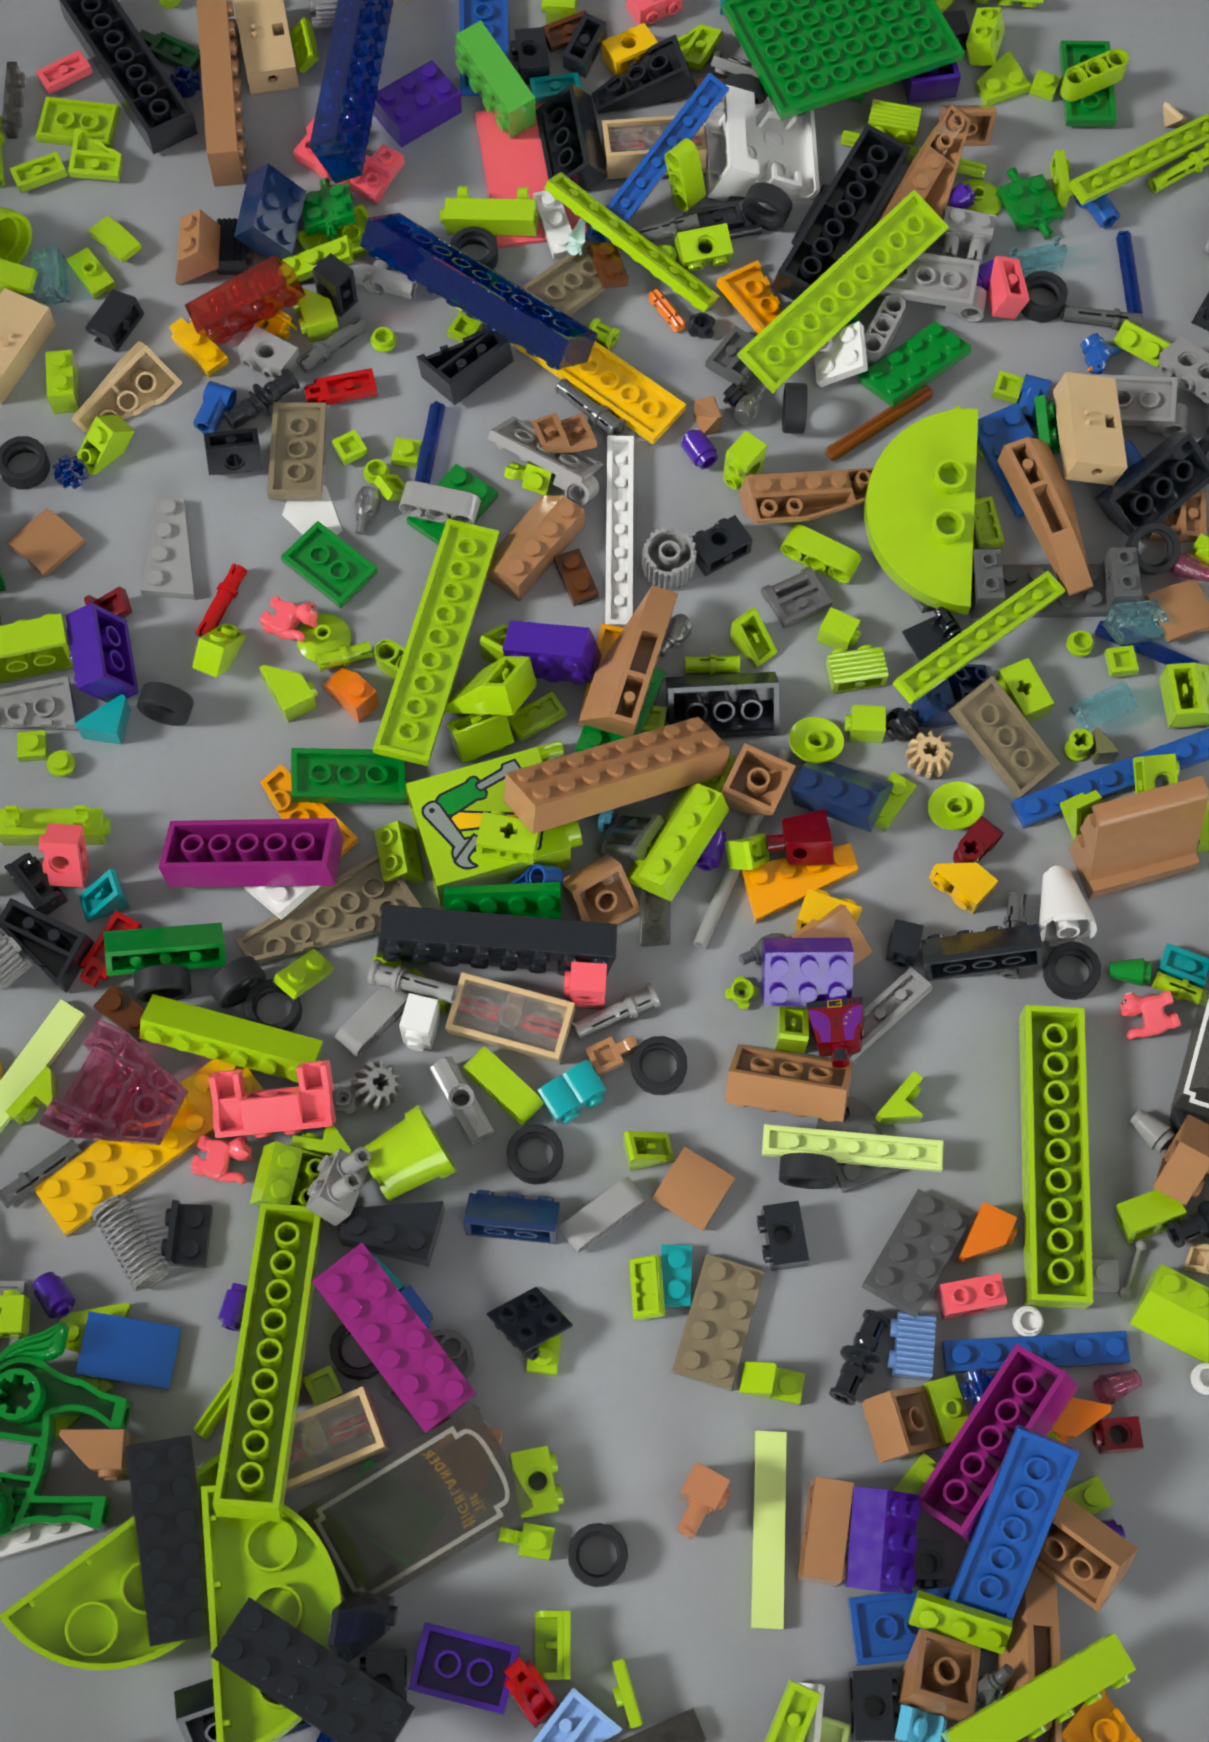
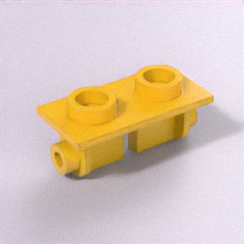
M247 297L251 306L250 308L246 307L243 311L242 316L245 317V321L260 328H263L267 321L269 323L265 331L285 341L290 337V327L297 331L298 328L291 323L293 319L291 316L281 310L278 313L271 311L272 306L260 298L254 301Z

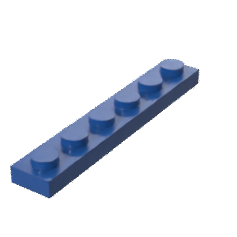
M1126 1331L947 1340L942 1342L945 1374L999 1371L1016 1344L1058 1368L1130 1363Z

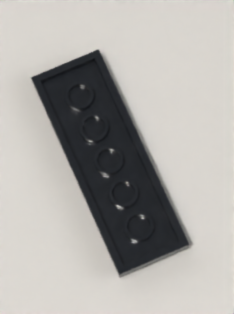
M191 1435L125 1446L149 1646L210 1635L204 1534Z
M250 1597L211 1654L214 1660L336 1742H396L416 1710L413 1705Z

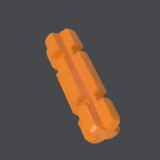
M660 289L651 291L649 293V301L654 307L657 306L656 310L670 324L672 330L676 333L686 327V321L681 315H677L679 312L667 298H663L665 295Z

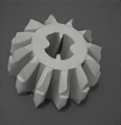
M377 1060L374 1064L368 1061L363 1064V1068H358L355 1071L357 1078L351 1081V1086L358 1089L353 1093V1097L360 1096L362 1098L360 1106L364 1107L369 1103L371 1111H376L379 1106L382 1110L390 1107V1102L395 1103L399 1099L397 1092L401 1091L403 1086L395 1081L400 1078L401 1074L393 1075L391 1073L393 1065L389 1064L384 1068L382 1060Z

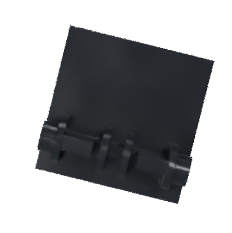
M939 607L934 611L936 616L902 631L903 636L919 662L962 632V629L948 609Z
M537 1287L487 1313L495 1327L506 1335V1339L511 1341V1344L522 1352V1356L525 1359L532 1361L540 1355L539 1345L573 1327V1324Z

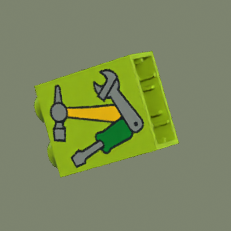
M538 747L406 783L409 806L440 906L444 905V887L510 884L511 881L518 878L531 866V864L477 855L476 840L483 812L499 811L509 817L518 818L503 801L505 776L507 772L541 763L542 759ZM577 820L541 831L534 864L556 865L562 871L571 869V848L583 845Z

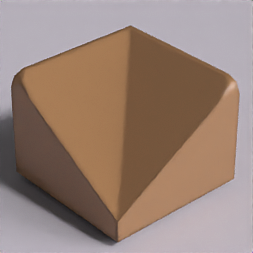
M709 396L696 400L694 402L693 415L699 430H702L705 435L720 432L722 415L715 397Z

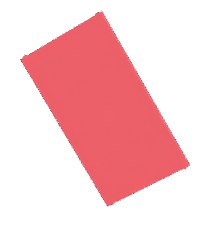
M544 103L535 104V110ZM487 110L475 111L489 198L517 199L518 187H528L530 199H533V193L545 191L544 187L549 179L537 117L534 126L510 139L505 131H500L495 121L496 117L492 112L488 113ZM563 204L570 227L573 230L581 217L575 215L570 208ZM538 219L537 236H496L498 248L547 242L540 219Z

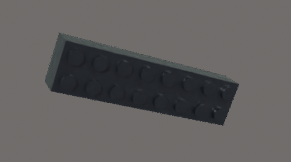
M59 0L65 21L153 155L198 134L192 111L117 0Z
M868 123L866 124L777 272L771 287L772 289L794 301L858 242L901 169L911 149L909 146Z
M382 904L376 957H382L383 960L388 962H398L400 959L412 960L416 964H428L430 961L441 962L442 965L448 967L469 964L475 969H485L488 966L500 967L503 971H515L517 968L529 969V972L535 974L556 971L562 976H565V971H571V962L607 964L608 975L616 959L617 924Z

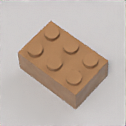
M815 1476L810 1482L797 1580L836 1586L844 1580V1577L846 1578L848 1557H845V1551L850 1539L851 1524H849L850 1515H852L854 1483Z

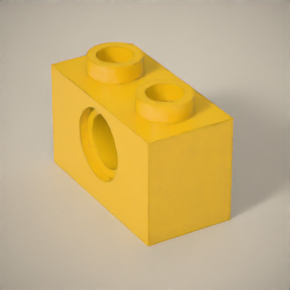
M642 23L601 41V59L613 76H620L629 69V63L633 60L638 62L648 54L646 50L658 43V41L646 24Z

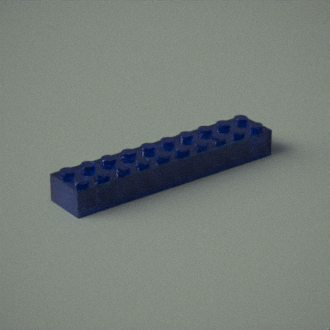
M338 0L309 144L312 152L336 184L362 176L379 78L382 72L381 67L385 55L384 50L386 40L388 39V28L391 22V11L394 5L393 0Z
M401 213L368 217L360 247L367 250L371 257L383 260L393 270L401 271L407 275L410 281L420 283L427 288L426 290L429 293L443 297L450 306L459 307L466 312L468 317L480 320L486 324V328L501 333L508 342L522 346L529 355L543 359L547 362V366L552 369L561 370L562 368L588 361L598 333Z

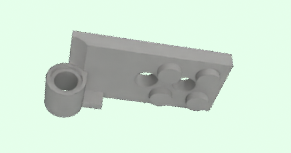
M922 253L903 271L905 273L904 277L894 279L877 296L886 297L890 294H897L908 301L946 306V313L958 314L959 318L966 322H978L984 316L987 292L982 287L976 286L980 261ZM928 275L931 280L922 281L918 276Z
M1088 374L1115 378L1118 397H1126L1129 400L1125 404L1119 403L1122 426H1146L1147 433H1160L1164 438H1168L1174 432H1187L1188 407L1176 402L1178 377Z
M514 416L490 430L488 440L494 442L498 448L509 450L517 454L521 460L532 462L555 474L553 485L564 490L565 497L578 506H584L598 495L599 483L592 474L600 470L604 463L581 451L572 453L543 451L533 426ZM579 486L583 488L585 495L580 492Z

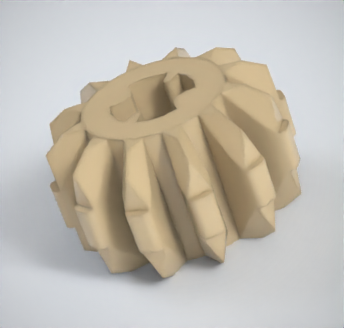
M932 730L928 732L927 737L920 732L917 734L916 740L912 739L909 741V749L906 750L905 757L910 759L907 764L908 768H916V776L923 772L928 780L931 778L932 773L939 778L942 776L943 770H949L951 766L950 761L953 759L954 753L950 751L951 742H942L943 734L936 738Z

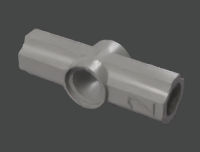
M354 259L353 263L347 264L354 271L355 283L363 285L367 291L374 295H383L385 292L409 299L414 298L419 283L418 276L393 270V267L385 261L375 260L373 263Z
M444 1057L435 1062L429 1069L472 1146L489 1139V1137L495 1134V1131L476 1100L473 1089L467 1084L453 1057ZM460 1095L470 1098V1101L464 1106H458L454 1103V1100Z

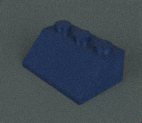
M831 761L819 764L807 762L802 765L790 790L794 805L813 812L826 810L827 817L871 832L894 784Z
M477 1190V1194L469 1193L464 1215L466 1235L556 1244L560 1202H554V1198L537 1196L536 1200L524 1199L525 1196L519 1193H507L506 1197L494 1196L495 1193L489 1190Z

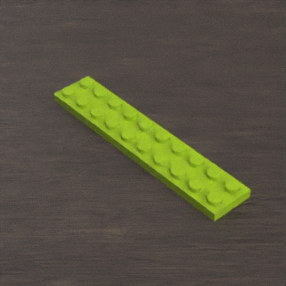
M913 190L739 351L737 356L774 393L946 232L949 226Z
M447 518L376 736L373 753L424 766L429 765L499 540V530Z

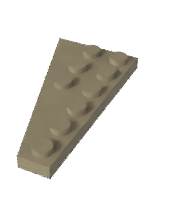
M376 853L338 876L335 886H322L282 920L274 915L236 938L235 941L244 956H252L258 964L308 952L312 949H319L378 934L382 904L422 907L402 878L391 882L383 880L379 855Z

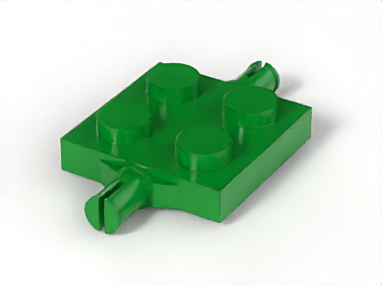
M1011 167L1006 172L1011 183L1000 185L996 192L1018 231L1038 228L1045 240L1052 238L1054 232L1051 230L1049 223L1063 218L1065 211L1043 174L1021 178L1016 167H1013V169Z
M324 178V182L323 179L319 181L321 190L311 191L306 194L302 213L307 236L327 233V240L330 242L333 239H338V229L356 223L349 182L330 187V180Z

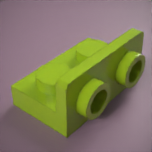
M399 820L375 829L374 834L383 880L391 882L398 878H403L415 884L425 881L416 829Z

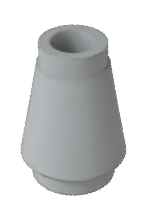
M1142 1109L1130 1120V1123L1152 1150L1156 1149L1159 1153L1165 1150L1176 1136L1171 1131L1172 1128L1144 1112Z

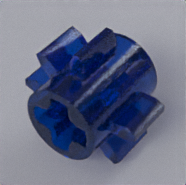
M190 66L177 67L174 74H170L172 83L183 98L193 97L196 94V90H201L199 73H193Z
M66 454L59 458V463L53 466L55 469V480L63 485V488L72 486L73 489H76L83 485L82 481L88 478L85 463L76 455L69 458Z
M985 1368L963 1374L964 1383L959 1385L963 1400L970 1398L972 1405L975 1406L995 1377V1374L987 1376Z

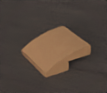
M553 413L531 421L543 451L572 453L598 447L596 438L584 413L561 421L557 414Z
M1199 490L1161 522L1170 526L1177 533L1180 542H1196L1201 533L1207 536L1206 491ZM1157 533L1147 534V540L1165 542V539Z
M48 508L7 541L14 552L26 559L29 565L44 577H47L86 543L72 527Z
M1197 580L1170 585L1151 592L1144 597L1167 643L1188 640L1195 633L1209 631V603Z
M842 904L838 905L819 921L811 920L791 936L792 938H850L854 950L853 966L873 952L848 908Z
M684 1146L652 1197V1200L701 1231H704L736 1177Z

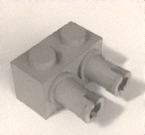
M946 206L943 221L949 228L939 237L938 246H943L941 255H950V257L957 258L958 249L968 251L966 259L980 261L979 265H981L983 254L988 255L997 215Z
M358 1147L351 1154H348L339 1148L331 1156L326 1155L318 1165L317 1170L320 1172L318 1178L313 1181L308 1189L307 1195L310 1197L305 1208L334 1226L349 1217L369 1170L366 1166L371 1158L369 1151L366 1148Z

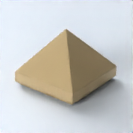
M1165 102L1163 104L1164 127L1183 126L1189 123V120L1170 103Z
M1192 1242L1183 1268L1185 1272L1209 1275V1244Z

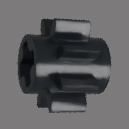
M900 707L893 709L886 716V734L893 741L896 738L900 741L912 739L918 732V716L911 708L907 711Z

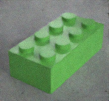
M480 20L457 33L456 46L454 47L457 54L456 66L461 74H466L469 78V84L473 92L480 94L487 112L494 114L500 131H505L511 139L536 124L535 97L483 22Z

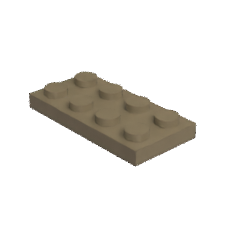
M590 240L583 244L582 255H566L519 288L518 296L555 326L608 289L602 288L591 259L589 247L590 243L593 242Z
M273 403L267 492L269 500H322L327 418L326 403Z
M994 676L987 678L948 710L1015 799L1024 795L1060 765L1059 761Z
M706 1254L672 1369L673 1374L731 1391L765 1271Z

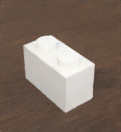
M409 993L399 1025L403 1043L407 1044L408 1048L415 1051L432 1050L441 1020L438 1000Z

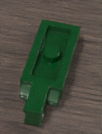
M143 29L140 31L139 34L157 59L190 75H193L201 64L199 49L164 32L154 35Z

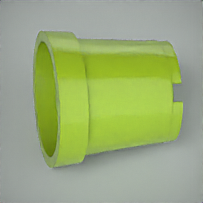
M0 206V259L20 264L27 255L32 241L30 222L17 211Z
M419 1104L404 1114L405 1118L363 1147L371 1154L369 1163L366 1166L373 1178L381 1186L379 1188L389 1202L435 1178L440 1177L444 1179L457 1173V1169L448 1151Z

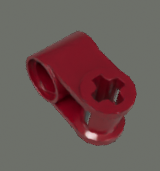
M981 816L960 840L953 854L954 863H979L987 852H990L1000 841L1004 832L984 816Z

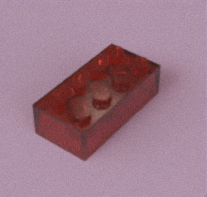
M274 255L185 304V307L198 334L216 344H224L232 340L233 335L251 330L255 323L275 317L277 311L285 307L290 308L297 305L299 300L306 295L294 268Z

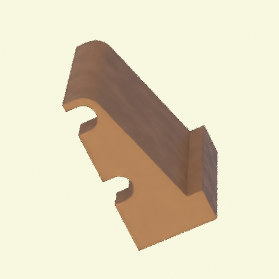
M1203 775L1092 806L1094 813L1087 815L1080 828L1082 834L1076 835L1069 848L1089 900L1196 869L1200 863L1196 849L1209 799L1208 788Z

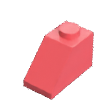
M996 256L994 259L987 293L993 317L1014 320L1030 300L1019 259Z

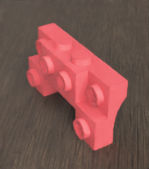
M321 110L306 127L307 135L293 150L296 162L316 172L321 178H327L336 184L349 182L353 193L375 205H378L383 199L390 183L404 166L403 154L385 144H382L373 156L370 157L338 140L337 137L343 131L341 121Z
M322 1060L300 1063L296 1068L299 1086L246 1092L242 1069L213 1072L208 1078L213 1103L215 1138L255 1134L257 1138L272 1135L273 1132L284 1131V1134L291 1135L301 1132L302 1129L333 1126L336 1122L332 1098L334 1085L330 1061Z

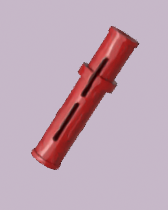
M232 563L224 581L220 582L217 586L218 592L195 631L197 636L201 637L218 627L232 599H236L239 594L237 590L248 573L243 566Z

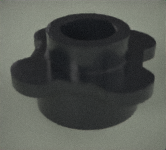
M704 312L690 317V322L692 323L691 328L688 330L690 336H704L707 339L713 337L714 331L712 326L715 324L714 317Z

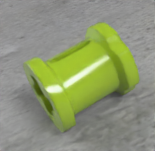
M596 317L589 325L586 335L604 344L606 349L611 350L619 338L620 329L617 327L612 328L602 323L601 319Z
M1075 729L1069 735V740L1064 745L1063 752L1068 760L1081 762L1086 759L1089 750L1094 744L1093 735L1086 729Z

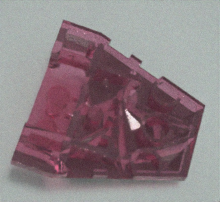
M97 1019L83 1044L90 1052L63 1101L53 1098L39 1124L67 1138L160 1145L188 1091L132 1040L123 1029Z

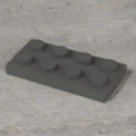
M918 1189L863 1282L862 1288L912 1317L917 1318L972 1218Z

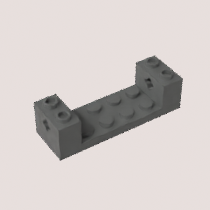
M1136 547L1109 548L1102 564H1088L1093 583L1091 589L1069 597L1064 592L1062 596L1031 618L1132 616L1142 597ZM1001 549L973 550L971 619L982 618L1046 571H1049L1060 583L1051 564L1002 565Z

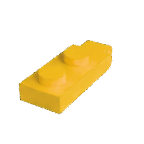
M180 318L169 326L170 331L173 333L171 335L172 340L208 377H211L229 364L228 357L193 321L187 323L183 318Z

